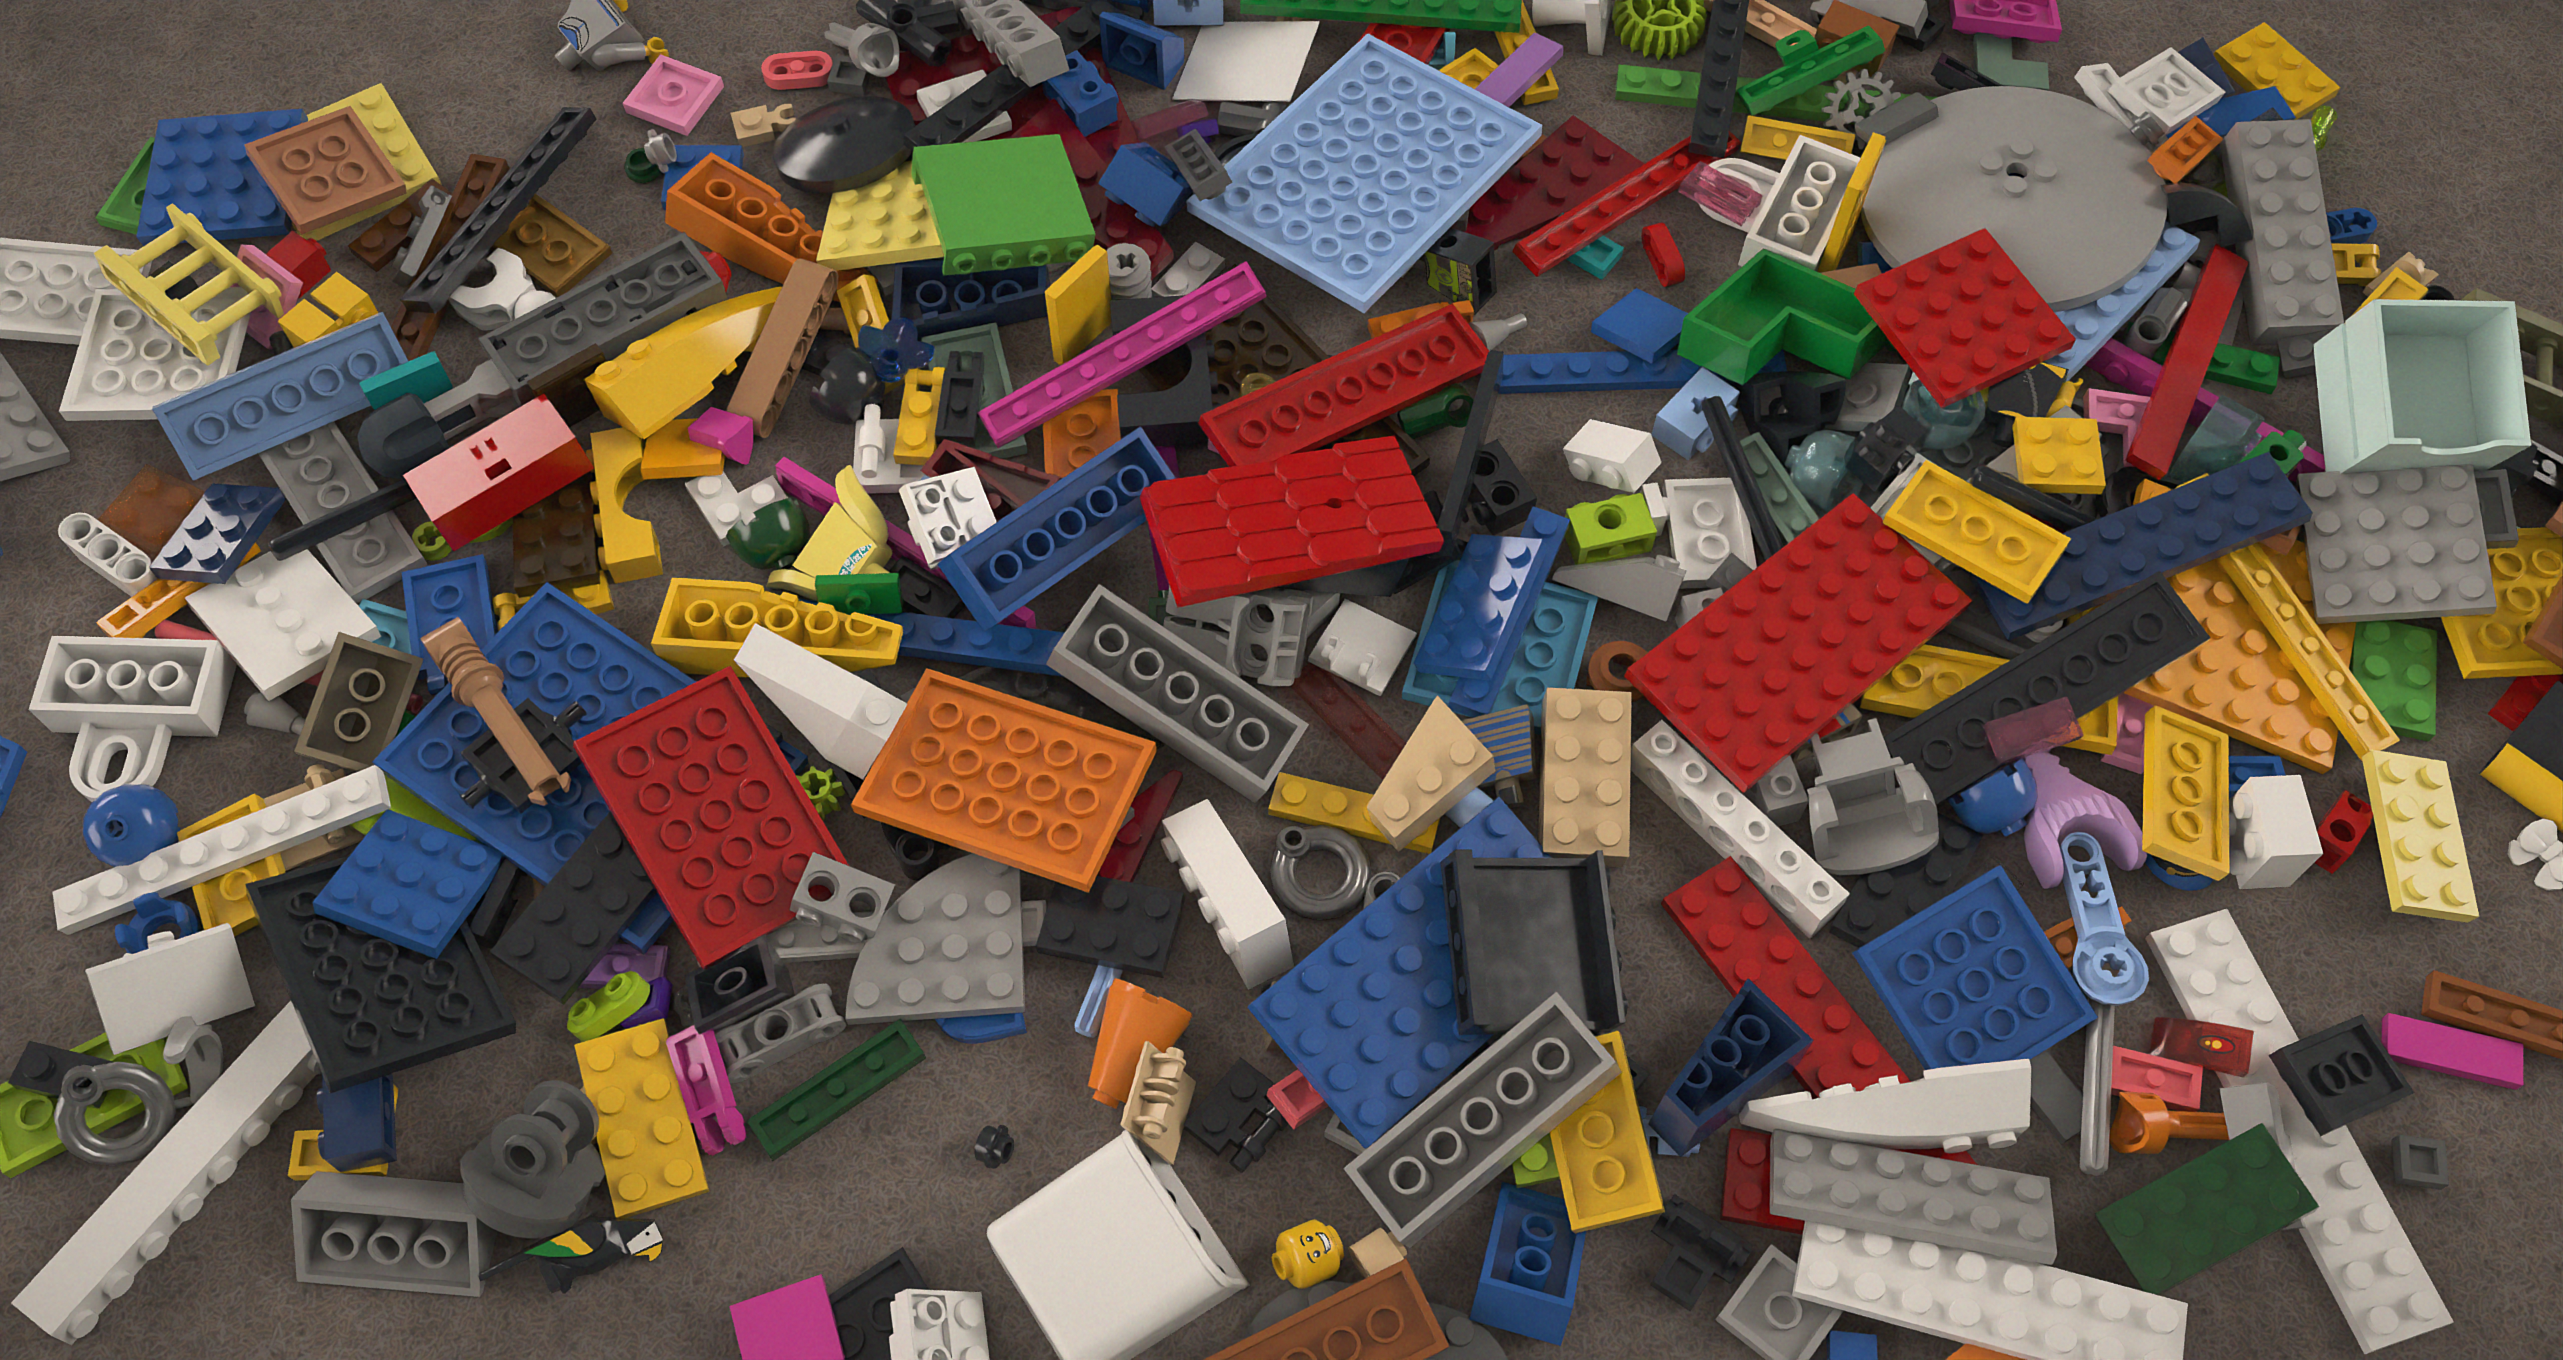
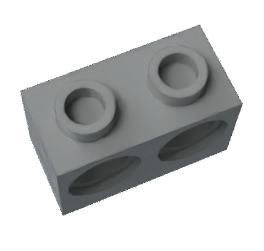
M813 852L793 896L790 911L797 913L796 918L808 925L819 927L821 923L838 929L837 934L842 938L861 943L863 939L867 941L868 937H874L895 884ZM815 885H822L830 890L832 897L827 901H816L809 895L808 890ZM856 901H863L871 907L873 914L866 918H859L851 912L849 905Z

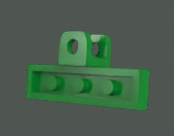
M1869 25L1820 49L1815 38L1809 32L1799 30L1776 42L1775 46L1778 55L1783 61V67L1736 90L1740 102L1753 116L1758 113L1767 112L1776 104L1791 97L1800 96L1815 85L1833 80L1848 69L1866 64L1873 60L1875 56L1886 51L1882 39Z

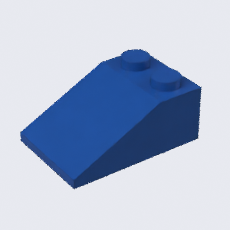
M1146 142L1121 145L1098 182L1099 185L1107 189L1104 193L1105 196L1121 206L1126 202L1137 210L1135 216L1152 227L1155 224L1159 226L1168 224L1194 194L1174 162Z
M1502 1182L1469 1320L1561 1346L1573 1309L1586 1231L1579 1233L1572 1231L1565 1199L1523 1187L1517 1188L1516 1185Z

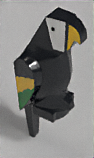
M590 1215L576 1222L567 1230L548 1236L479 1273L478 1277L480 1281H483L535 1256L549 1292L555 1293L561 1290L562 1294H565L571 1289L574 1278L602 1271L618 1261L625 1253L635 1256L648 1255L649 1262H652L662 1252L663 1237L655 1219L612 1218Z

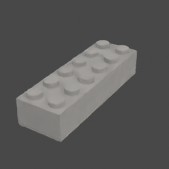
M2311 119L2236 122L2220 143L2228 199L2244 215L2252 235V240L2235 244L2237 255L2249 262L2241 285L2251 345L2278 344L2277 339L2333 329L2340 324H2344Z
M1098 584L1057 643L1046 665L1254 803L1267 792L1309 725L1100 584Z
M1555 992L1343 1169L1398 1241L1411 1248L1622 1071L1617 1062L1568 1004Z

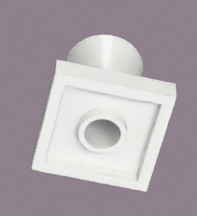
M1533 0L1534 27L1554 24H1586L1588 54L1602 55L1613 1Z

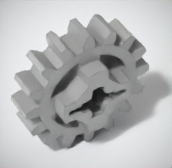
M1861 69L1857 79L1852 72H1847V82L1843 83L1835 80L1833 84L1837 91L1835 93H1825L1824 95L1831 101V104L1821 108L1822 112L1830 113V118L1823 122V125L1825 127L1834 126L1835 131L1852 133L1843 125L1850 122L1856 124L1879 112L1881 109L1894 104V100L1898 99L1901 94L1900 92L1890 93L1889 89L1894 82L1887 80L1881 83V72H1875L1869 78L1867 69ZM1861 84L1870 85L1881 94L1875 96L1868 95ZM1846 93L1848 100L1845 107L1838 111L1839 103ZM1859 100L1861 103L1869 104L1870 109L1865 111V118L1854 114V110L1859 107ZM1855 135L1856 148L1863 149L1865 141Z

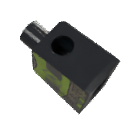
M1450 227L1418 259L1425 263L1427 284L1454 302L1470 300L1474 315L1497 293L1494 242Z

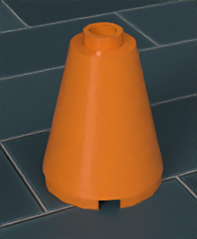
M1114 978L1112 985L1109 987L1088 1087L1095 1090L1092 1098L1114 1109H1117L1120 1102L1126 1104L1136 1074V1067L1145 1041H1149L1159 1051L1166 1053L1167 1048L1173 1047L1190 1025L1189 1022L1193 1016L1191 1012L1161 996L1158 998L1145 992L1146 989Z

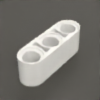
M74 513L60 523L58 528L59 537L79 560L131 597L157 580L149 568L153 562L144 552L87 513Z

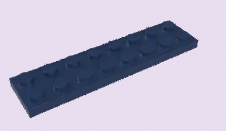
M2267 452L2062 533L2071 538V540L2028 604L1971 572L1970 580L2005 637L2010 641L2106 603L2159 570L2165 578H2168L2310 521L2313 512L2270 453Z

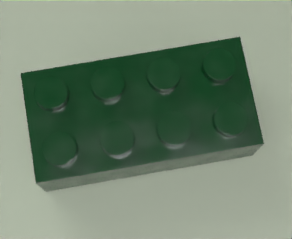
M2260 1123L2095 1213V1219L2141 1291L2161 1295L2314 1213L2320 1206L2264 1124Z

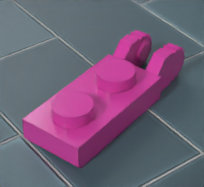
M693 1025L667 1038L666 1044L691 1124L694 1123L698 1139L701 1141L700 1144L705 1153L707 1152L708 1155L713 1156L722 1152L723 1148H725L724 1139L730 1145H736L745 1141V1138H747L745 1122L742 1114L735 1108L737 1105L714 1031L699 1035ZM717 1116L718 1123L713 1119V1117Z

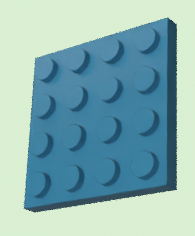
M1456 560L1438 571L1401 699L1431 706L1438 695L1447 706L1449 705V700L1459 677L1419 673L1414 665V660L1460 560ZM1545 582L1491 713L1528 704L1534 717L1535 734L1541 735L1542 700L1547 687L1574 689L1598 596ZM1452 710V712H1454V713L1464 715V714H1462V713H1459V712H1456V711H1453V710Z

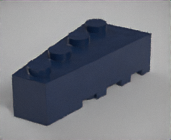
M916 260L895 263L891 328L898 348L923 344L922 337L991 323H996L997 327L1048 316L1045 291L1051 286L1047 264L968 274L943 275V260Z
M1748 978L1719 1021L1708 1033L1698 1050L1667 1090L1648 1125L1682 1157L1741 1112L1747 1101L1758 1099L1792 1073L1814 1040Z

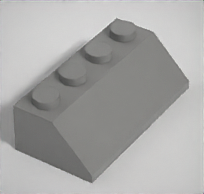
M316 1171L291 1199L297 1282L480 1297L483 1294L486 1279L480 1281L478 1274L489 1268L498 1231L483 1223L470 1210L464 1197V1183Z

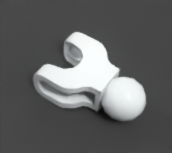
M497 248L486 258L491 263L495 275L492 282L479 288L459 285L448 298L460 317L481 330H495L555 299L551 293L536 291L530 275L526 273L521 258L500 248Z

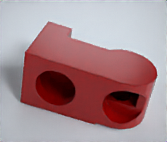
M2347 790L2341 793L2316 827L2323 854L2314 862L2315 864L2333 874L2352 855L2374 816L2370 804L2365 803Z

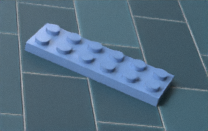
M380 312L155 405L152 410L192 480H196L371 406L359 383L408 362V359L384 313Z

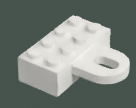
M1800 135L1780 173L1738 158L1720 159L1709 164L1702 171L1696 190L1697 201L1702 210L1713 219L1748 232L1738 263L1739 266L1746 264L1764 248L1817 272L1846 187L1860 157ZM1720 183L1727 184L1745 191L1749 196L1744 198L1718 189L1715 185Z
M52 636L29 711L51 732L79 733L70 761L69 774L75 788L89 801L93 802L103 792L124 784L153 786L162 771L171 736L217 737L237 663L218 640ZM120 750H128L124 768L119 779L113 783L104 784L109 761L113 754Z

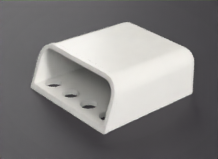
M1124 1130L1121 1135L992 1222L987 1229V1237L994 1254L1060 1360H1131L1236 1292L1250 1286L1170 1164L1127 1130ZM1144 1155H1146L1150 1159L1151 1166L1144 1157ZM1168 1192H1170L1175 1197L1176 1204ZM1193 1229L1199 1233L1201 1242L1194 1233Z

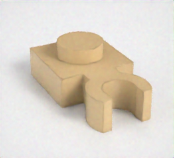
M782 104L772 112H767L766 105L731 113L737 139L742 147L775 140L773 132H783L796 120V118L785 119L795 116L792 104Z

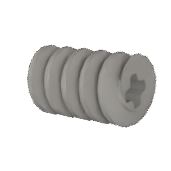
M1128 243L1116 244L1108 248L1111 299L1151 298V262L1148 254L1142 248Z

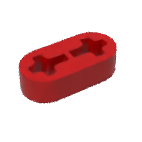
M1661 222L1643 227L1641 233L1643 248L1661 285L1667 287L1683 283L1685 280L1684 262L1667 226Z

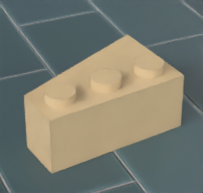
M1438 695L1367 805L1372 823L1398 852L1495 772L1493 755Z

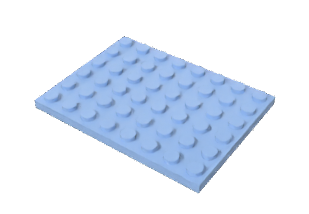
M1367 34L1224 166L1233 183L1227 185L1226 190L1221 195L1213 199L1199 201L1196 195L1193 194L1187 200V211L1365 313L1541 137L1542 124Z

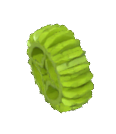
M1615 0L1612 25L1614 26L1615 36H1619L1621 39V45L1630 44L1631 53L1640 49L1643 51L1644 58L1649 53L1656 55L1658 60L1663 54L1673 59L1677 52L1685 55L1689 48L1695 47L1704 33L1707 14L1706 8H1704V0Z

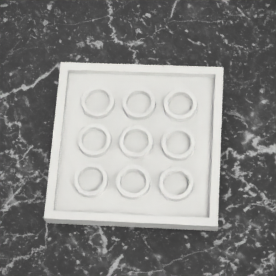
M229 287L191 312V316L197 322L201 320L207 322L249 293L242 287ZM96 289L59 409L60 414L66 421L157 419L152 410L153 406L236 372L251 312L217 334L218 339L214 342L220 358L207 366L120 290Z

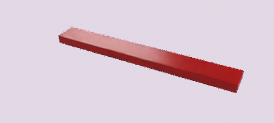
M1729 130L1724 158L1688 152L1690 135L1515 244L1512 252L1538 277L1697 177L1709 164L1727 158L1739 149L1742 142Z
M2217 243L2207 254L2188 301L2189 304L2184 311L2125 459L2126 462L2158 480L2168 472L2249 263L2224 247H2220Z

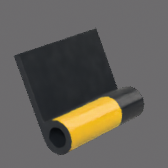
M2556 681L2479 772V775L2540 818L2554 821L2557 830L2563 833V684L2560 681Z

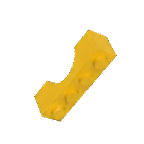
M623 427L590 433L592 449L586 450V455L594 467L591 472L595 473L596 481L590 482V490L594 504L599 505L600 509L599 514H594V523L598 537H603L604 542L603 547H598V557L602 570L610 571L615 584L663 575L659 541L651 522L635 519L623 512L624 502L630 491L645 480L640 469L645 448L644 439Z

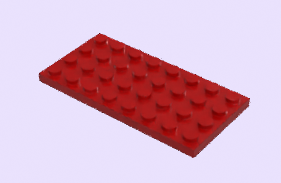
M1852 493L1627 668L1624 677L1729 780L1745 793L1968 609L1973 600L1938 568L1932 565L1899 533L1883 524V519Z

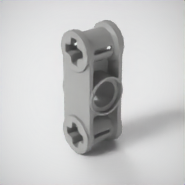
M817 984L808 987L796 996L717 1032L715 1037L726 1067L729 1082H742L757 1075L764 1068L841 1033L846 1027V1021L844 1017L837 1015L830 999L832 995L830 986L828 984ZM818 1009H819L820 1012H821V1015H822L821 1018H820V1016H819V1014H818V1012H817ZM788 1026L787 1032L782 1038L769 1040L771 1033L777 1027Z

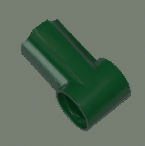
M1454 383L1445 387L1439 393L1430 395L1397 411V417L1401 428L1412 439L1449 426L1457 428L1466 427L1474 399L1463 386ZM1463 399L1459 409L1449 411L1450 405L1455 400Z

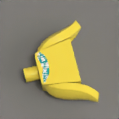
M847 465L837 473L835 479L836 491L841 504L836 502L833 504L794 562L793 566L798 570L780 569L772 571L766 585L767 588L784 589L818 601L815 590L816 575L890 573L884 568L892 556V550L886 544L889 537L887 523L876 503L860 484L851 465Z

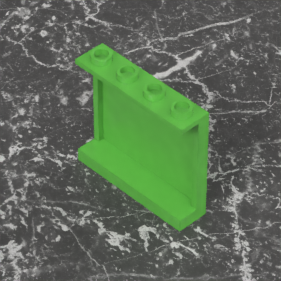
M1060 134L914 147L911 175L915 185L922 184L944 253L943 275L1077 262L1093 247L1096 234Z

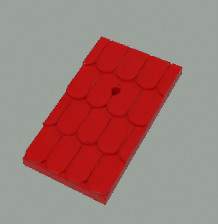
M1395 436L1336 443L1332 449L1283 455L1276 461L1210 469L1206 475L1154 482L1150 487H1144L1139 499L1177 608L1267 588L1391 597L1409 559L1439 552L1444 542V538L1439 528H1437L1435 519L1426 501H1424L1425 498L1414 475H1412L1402 450L1399 449L1400 446Z

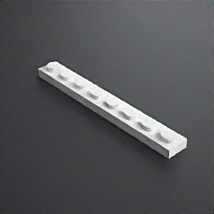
M376 765L152 852L143 860L131 865L117 866L53 891L57 930L70 935L136 909L133 899L143 894L156 892L159 894V897L164 898L391 808L384 771Z

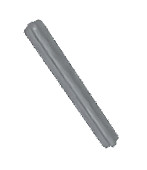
M2088 997V1002L2098 1018L2086 1025L2080 1169L2085 1174L2102 1176L2108 1169L2115 1006L2104 1005Z

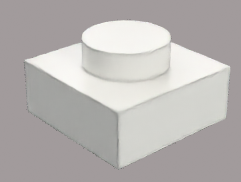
M1658 483L1643 484L1640 493L1642 492L1656 527V536H1660L1665 521L1670 518L1669 502L1667 497L1661 496Z

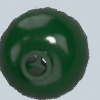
M786 498L766 505L753 512L755 518L747 526L741 519L728 530L726 537L739 558L751 567L761 570L776 567L777 570L790 569L798 558L797 555L802 552L810 538V525L806 514L798 500L795 499L793 502L792 498Z

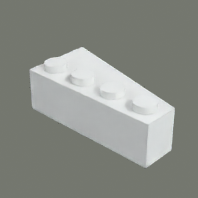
M1206 799L1162 820L1166 838L1161 839V844L1166 856L1171 863L1178 862L1181 867L1179 873L1185 887L1190 893L1194 891L1203 916L1208 923H1212L1221 945L1233 961L1247 989L1249 990L1293 968L1294 963L1286 920L1209 800Z

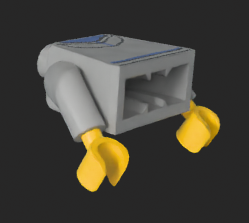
M571 0L567 12L558 22V29L569 42L555 54V57L569 71L575 68L583 59L597 71H603L608 66L621 62L645 60V56H648L650 63L653 64L660 54L669 57V52L667 49H664V42L659 37L650 38L647 45L642 43L645 39L623 13L628 8L627 0Z

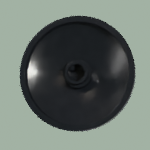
M878 96L841 99L817 107L793 121L775 142L773 160L781 179L797 190L810 193L847 191L877 181L898 168L912 153L910 149L903 145L904 134L916 125L911 112L898 101Z

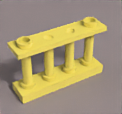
M172 203L166 207L174 226L172 229L129 256L126 254L119 256L108 245L96 251L94 255L104 277L203 363L209 366L220 358L214 342L218 339L217 334L261 305L277 318L284 315L279 301L282 295L271 279L267 277L262 279L208 234L200 221L192 213L185 214ZM184 240L196 249L195 252L155 278L152 276L145 278L139 271L140 268ZM210 261L223 271L181 300L177 298L171 300L166 296L165 290ZM235 283L249 293L207 322L203 320L197 322L191 316V312Z

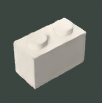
M1592 419L1563 448L1570 472L1575 478L1635 493L1661 464L1651 433Z

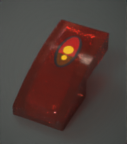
M2155 1017L2149 1054L2244 1078L2249 1073L2254 1031L2198 1020Z

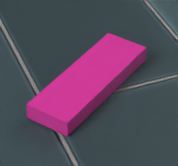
M2391 1013L2386 1014L2382 1018L2381 1043L2394 1062L2514 1090L2523 1086V1044Z

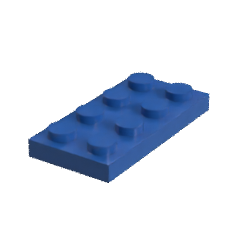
M1471 535L1414 660V665L1419 673L1491 681L1548 550L1543 539Z

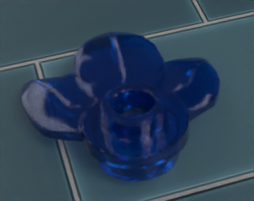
M905 317L892 319L886 323L883 330L864 325L858 334L860 351L871 358L875 372L884 382L893 383L900 381L908 373L909 369L925 367L931 362L935 351V346L917 341L918 332L916 325Z

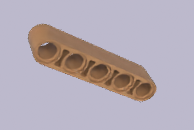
M802 258L797 259L790 269L726 411L742 417H751L754 435L766 438L776 425L836 292L839 276L835 269Z

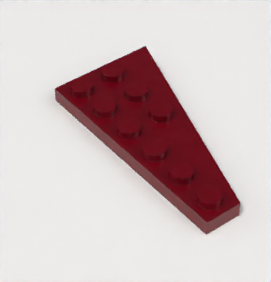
M1053 98L1010 138L1060 134L1096 234L1094 246L1099 245L1106 251L1108 248L1122 243L1134 244L1142 248L1148 254L1151 262L1152 281L1173 260L1172 248L1155 226H1149L1135 216L1136 209L1126 202L1121 206L1105 196L1104 193L1107 189L1099 185L1098 182L1108 166L1055 98Z
M1573 115L1470 207L1467 228L1463 232L1494 242V251L1498 250L1501 244L1515 238L1520 240L1529 236L1531 231L1547 225L1562 213L1568 212L1644 163Z

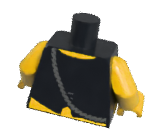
M2041 362L1972 394L1974 404L1981 408L1980 418L1997 424L1992 442L1996 445L2010 448L2014 445L2012 425L2016 417L2049 418L2065 405L2071 408L2074 396L2082 385L2083 379L2078 378L2076 383L2070 381L2063 383L2069 369Z

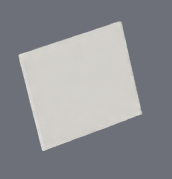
M1319 21L1223 22V25H1202L1172 100L1290 102Z

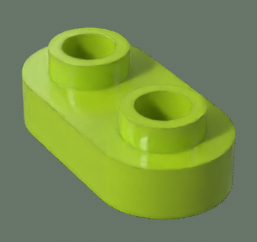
M635 971L615 975L604 987L588 998L580 999L571 1007L568 1014L567 1029L581 1042L600 1037L643 1006L650 994L649 983Z

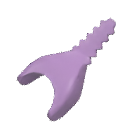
M2039 743L2016 757L2017 759L2023 758L2037 784L2038 798L2034 809L2028 813L2027 825L2024 831V842L2028 861L2044 889L2057 887L2060 884L2064 873L2060 846L2064 838L2074 832H2084L2093 836L2098 841L2102 853L2111 858L2120 869L2131 871L2140 869L2143 866L2147 857V853L2142 851L2143 832L2122 801L2071 775L2069 768L2059 765L2060 758L2049 753L2051 750L2049 745Z

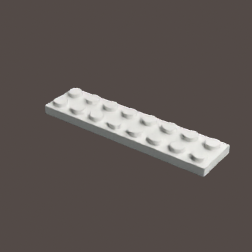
M1805 1220L1792 1292L1793 1297L2026 1360H2183L2188 1303L2031 1261Z

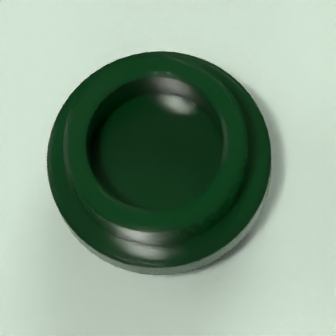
M644 148L635 149L626 157L624 169L627 177L634 182H650L661 173L657 163L651 164Z

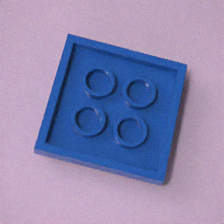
M388 809L313 901L314 913L437 959L492 883L504 857L491 847Z

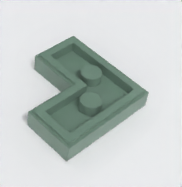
M1975 33L1973 38L1974 70L2003 86L2028 87L2049 91L2048 63L2013 60L2011 38L2001 39L1989 33Z

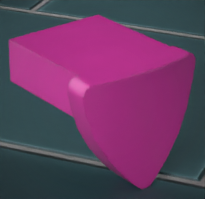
M710 407L688 427L691 441L719 449L732 461L744 465L749 463L754 435L751 417H742Z

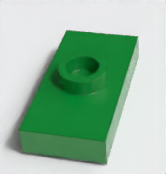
M899 573L816 575L815 590L818 603L822 602L832 605L835 611L848 615L853 612L860 614L902 613L903 611Z

